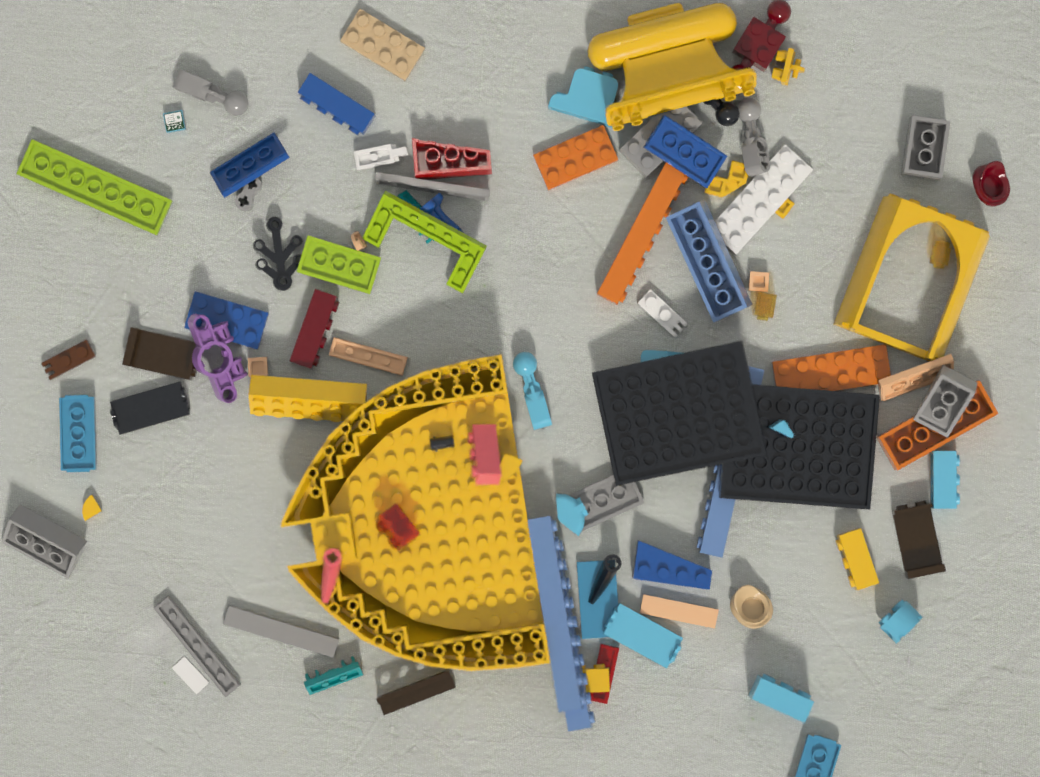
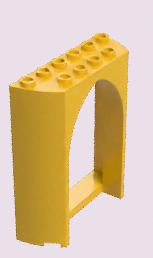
M889 193L888 196L882 197L834 325L930 362L944 357L990 235L988 231L975 227V223L971 221H959L956 219L957 216L947 212L941 214L938 212L939 209L929 205L923 207L920 205L921 202L911 198L905 200ZM922 223H937L947 233L954 246L957 272L953 288L929 350L926 351L858 323L883 258L892 242L910 227Z

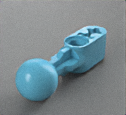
M521 352L515 356L513 368L517 374L523 376L525 383L523 386L524 398L533 429L537 430L551 426L552 422L543 390H541L540 383L535 380L534 372L537 369V360L533 354Z

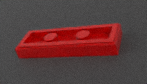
M600 644L596 664H605V668L609 667L611 689L620 647ZM610 692L590 693L592 701L608 703Z

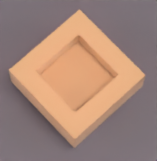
M750 271L748 291L768 292L769 273Z
M267 357L248 358L249 377L251 375L268 376Z

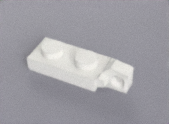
M396 144L354 151L357 171L399 162V157L408 155L407 147L397 148Z

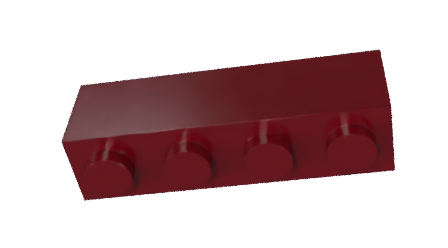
M317 289L314 290L290 362L312 370L314 366H318L321 357L318 355L319 350L324 348L327 340L324 337L326 330L330 331L333 324L331 319L332 313L337 312L340 302L337 301V296Z

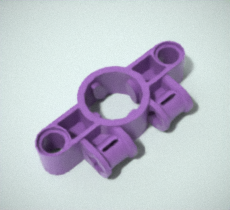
M193 314L188 319V326L196 344L192 354L193 365L199 373L208 376L218 400L232 403L237 398V391L233 382L246 377L248 373L244 371L241 356L233 358L230 348L226 345L234 340L227 327L228 321L211 326L206 316ZM201 318L202 325L197 328L195 325L196 320ZM211 345H217L222 350L223 363L220 368L207 372L201 360L202 353L205 349H210ZM228 389L229 396L227 398H224L223 392L224 390Z

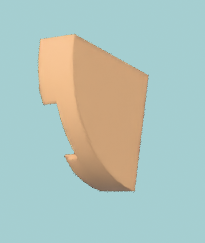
M359 231L351 234L352 242L357 251L367 247Z

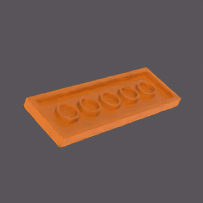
M886 344L772 362L775 386L838 391L877 385L880 379L891 376Z

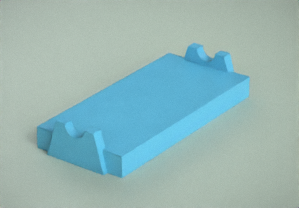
M618 603L616 608L614 607L604 625V635L664 668H668L669 664L675 661L678 652L681 650L682 637L621 603Z

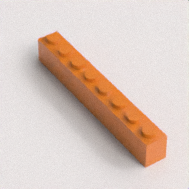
M665 163L597 293L598 296L616 305L618 302L623 303L627 292H625L627 285L632 286L636 275H634L636 268L641 269L645 258H643L645 251L649 252L654 244L651 241L654 234H659L663 227L660 224L662 218L668 217L672 209L669 207L671 201L677 200L681 192L678 190L680 184H685L688 176L668 163Z

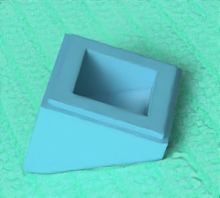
M779 419L769 426L772 430L786 437H794L785 420Z

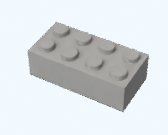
M687 107L656 114L620 148V152L645 178L664 162L643 148L663 115L671 118L692 133L701 127L702 122Z

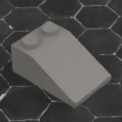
M943 365L932 382L913 420L948 438L976 393L977 382Z

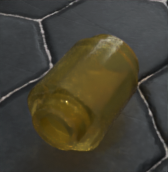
M936 240L934 245H932L929 261L930 264H933L932 268L944 269V266L949 265L951 253L949 242Z

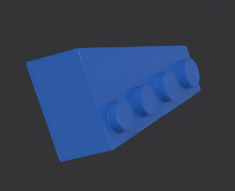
M637 540L633 579L710 590L712 570Z

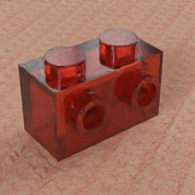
M397 503L379 515L375 520L379 532L386 535L390 546L393 549L396 548L398 552L416 540L420 535L419 531Z

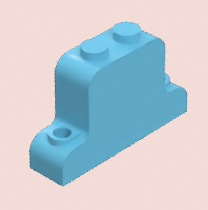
M584 66V69L575 71L568 94L560 92L554 94L550 99L548 109L612 128V126L607 124L605 109L614 103L618 82L613 78V74L607 72L599 74L595 72V69Z

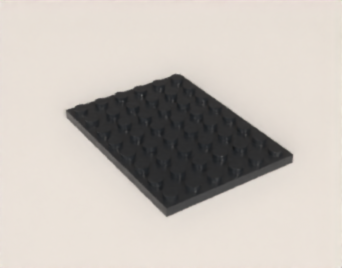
M743 340L592 373L616 486L767 455Z
M752 384L767 455L721 464L719 498L870 510L880 395ZM779 419L785 420L794 437H786L772 430L769 426Z

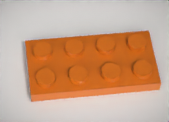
M604 125L533 155L548 191L618 161Z

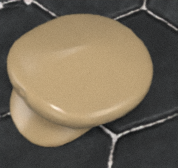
M744 585L731 598L730 609L732 614L747 628H761L772 618L773 605L771 600L756 587Z

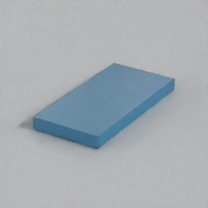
M615 559L608 560L609 568L616 567ZM604 560L577 562L582 639L608 637L603 634L604 625L614 607L616 608L618 605L616 574L599 599L594 604L588 602L595 578Z

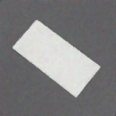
M185 656L172 667L196 694L209 683Z

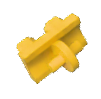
M788 48V51H777L776 61L783 62L785 65L784 69L774 67L772 79L781 81L782 85L788 86L791 71H793L792 78L797 79L798 73H804L805 68L800 66V59H796L795 65H793L796 53L794 49Z

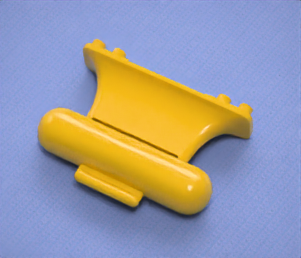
M674 3L628 16L627 22L629 26L600 33L591 39L588 46V57L597 69L601 71H610L621 67L624 69V94L619 102L611 104L605 109L607 124L612 126L614 131L622 130L624 124L630 122L632 126L641 125L643 123L642 119L652 115L713 99L725 98V101H732L736 99V94L743 93L746 97L755 93L754 88L757 85L755 70L752 68L742 70L730 68L721 60L714 48L713 43L730 38L737 26L735 13L730 6L724 3H713L684 11L681 3Z

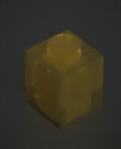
M763 292L756 293L753 316H757V320L768 321V318H773L777 295Z

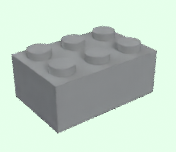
M914 115L909 118L901 175L940 180L942 178L951 121Z

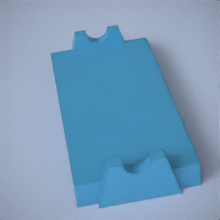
M66 395L64 398H59L61 471L90 472V470H97L95 397H88V395Z
M807 734L795 777H832L841 744L820 735L812 736Z

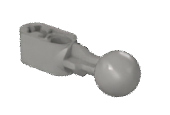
M179 69L172 88L203 101L207 100L212 103L219 102L224 104L226 111L234 116L241 115L247 110L248 99L242 92L233 91L227 94L210 81Z
M745 98L739 102L737 107L740 113L739 118L746 125L745 141L742 143L744 168L746 173L752 177L768 172L770 170V160L767 143L761 137L760 129L757 128L756 120L761 114V106L757 100Z

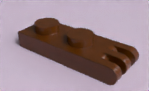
M84 340L42 362L41 365L42 367L48 364L51 365V367L45 369V372L47 374L54 371V374L48 377L49 380H53L95 358L96 355L88 340Z

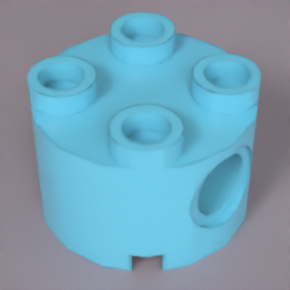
M903 599L891 609L893 611L892 614L888 613L878 622L881 625L880 628L896 644L923 618L908 601Z

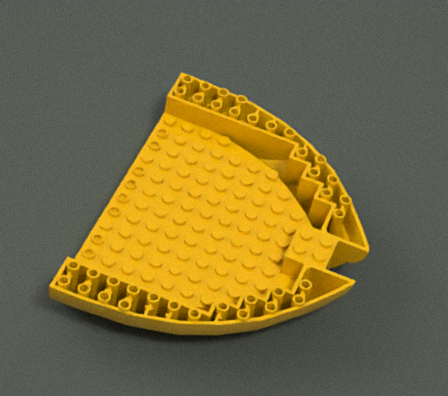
M502 354L427 370L386 388L358 407L328 436L299 483L281 521V527L311 523L316 561L287 566L289 572L329 614L356 636L394 656L431 667L468 671L520 668L550 663L520 468L507 480L494 485H475L473 483L475 477L471 476L473 460L469 458V450L472 447L471 444H468V432H471L473 424H496L500 464L504 453L518 458ZM453 435V448L438 449L437 452L435 450L431 451L429 439H433L434 436L435 438ZM331 548H337L342 553L340 571L328 603H322L321 587L324 554ZM336 552L328 554L331 562L338 560V556L335 555Z

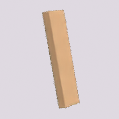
M336 337L333 338L329 356L403 376L408 359L405 356Z
M643 594L639 613L715 628L719 609Z

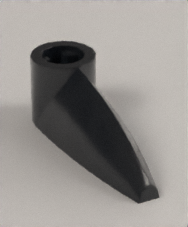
M609 554L605 557L595 578L588 600L589 603L594 604L599 599L617 571L621 568V559L617 555ZM616 558L618 565L609 568L608 560Z

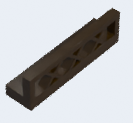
M448 669L378 696L376 700L380 704L383 715L454 689L456 686Z

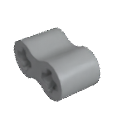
M259 178L255 179L256 188L250 189L251 187L246 184L243 191L237 195L235 204L241 211L246 212L253 208L254 197L262 190V182ZM247 198L249 204L242 207L240 200Z

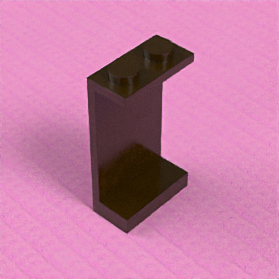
M131 327L122 365L192 380V377L197 375V370L192 362V354L196 344L193 341Z
M926 500L915 502V506L908 507L907 504L896 506V510L892 511L905 577L907 579L946 571L945 564L942 563L931 507L933 506L932 503H926Z

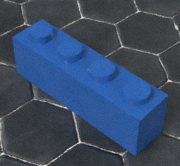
M309 73L298 91L303 102L308 105L312 102L317 106L316 110L324 115L329 113L333 116L332 120L340 125L345 123L349 126L348 130L356 135L359 133L364 135L376 117L373 112Z

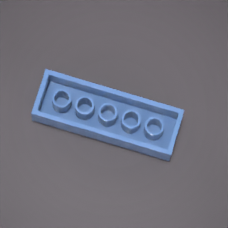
M699 201L666 217L713 323L752 306L753 304L706 201Z

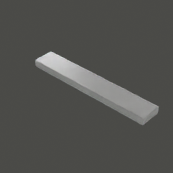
M376 172L375 175L376 184L489 201L490 190L379 172Z
M169 595L153 607L225 697L241 685Z
M230 605L228 606L223 623L227 626L334 658L339 642L338 638Z

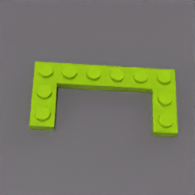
M385 191L362 239L379 248L393 219L398 220L461 255L446 285L464 293L487 245Z

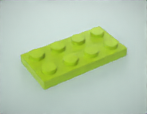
M307 235L297 272L370 294L381 257Z

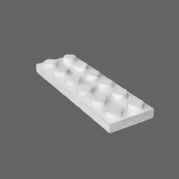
M784 145L770 160V170L757 175L715 221L726 247L735 255L739 253L813 171L788 146Z

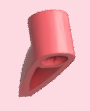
M331 548L324 554L321 587L322 603H328L340 571L342 553L337 548ZM332 552H336L335 555L338 556V560L331 562V559L328 558V554H332Z

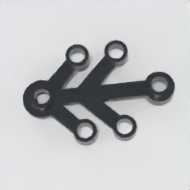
M271 217L266 222V228L272 232L274 252L267 248L261 239L253 242V249L260 251L274 262L277 272L268 266L264 258L258 259L255 266L273 279V285L277 290L285 291L291 287V276L299 265L296 262V257H301L302 254H297L293 257V263L286 271L284 263L295 248L302 244L303 240L301 236L294 235L290 239L289 245L282 252L280 237L282 221L278 217ZM273 221L278 223L277 228L272 226ZM298 238L299 244H294L293 239ZM256 242H260L262 244L261 249H258L256 247ZM259 261L264 262L265 266L263 268L259 267ZM280 278H285L286 283L284 285L280 283Z

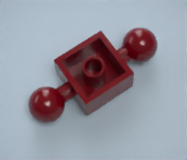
M774 0L769 4L767 8L768 20L766 23L755 17L752 18L732 51L733 54L743 60L740 64L732 66V69L742 70L755 66L765 72L786 38L785 35L775 30L778 24L787 22L791 16V7L786 1Z

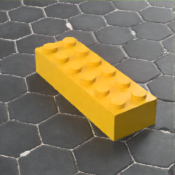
M251 375L248 394L250 414L256 416L268 415L277 418L293 417L294 419L306 418L315 421L331 420L332 422H341L348 418L358 407L367 402V384Z

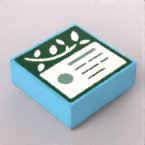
M182 110L163 114L167 133L186 130Z

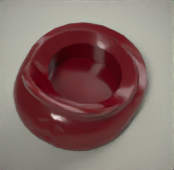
M993 161L975 169L972 181L978 198L984 204L992 207L1005 203L1010 194V184L1003 163Z

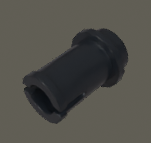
M453 435L435 438L434 436L433 439H429L431 451L435 450L437 452L438 449L454 447Z

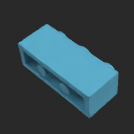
M957 451L930 452L931 503L933 506L931 508L957 509V505L960 504V494L957 493V485L960 484V475L957 474L960 456L957 455Z

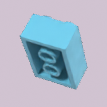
M763 674V676L757 675L748 695L751 699L803 723L806 722L814 704V701L810 699L811 695L802 690L795 692L791 685L782 681L780 684L775 683L776 679L767 674Z

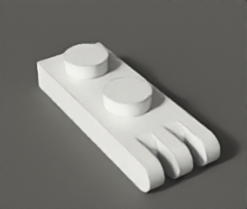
M651 289L637 303L674 338L678 336L673 331L674 328L680 333L683 331L678 325L679 323L684 327L688 325Z

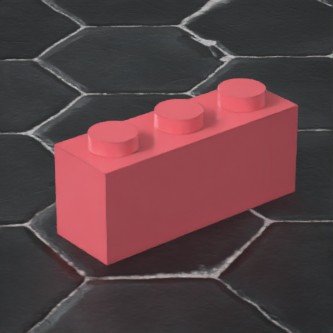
M473 424L471 432H468V444H471L472 447L469 450V458L473 460L471 476L475 477V485L499 484L501 467L496 424Z

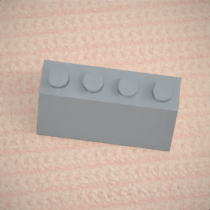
M20 504L9 518L1 542L60 575L69 578L85 549L87 540Z

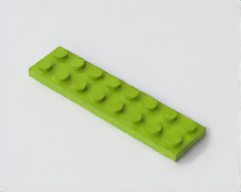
M31 139L16 173L21 177L157 236L173 202L166 197Z

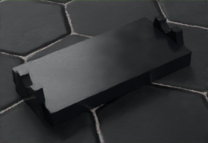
M180 381L110 402V414L113 419V425L118 430L119 435L190 415L189 409H191L185 388L182 387Z

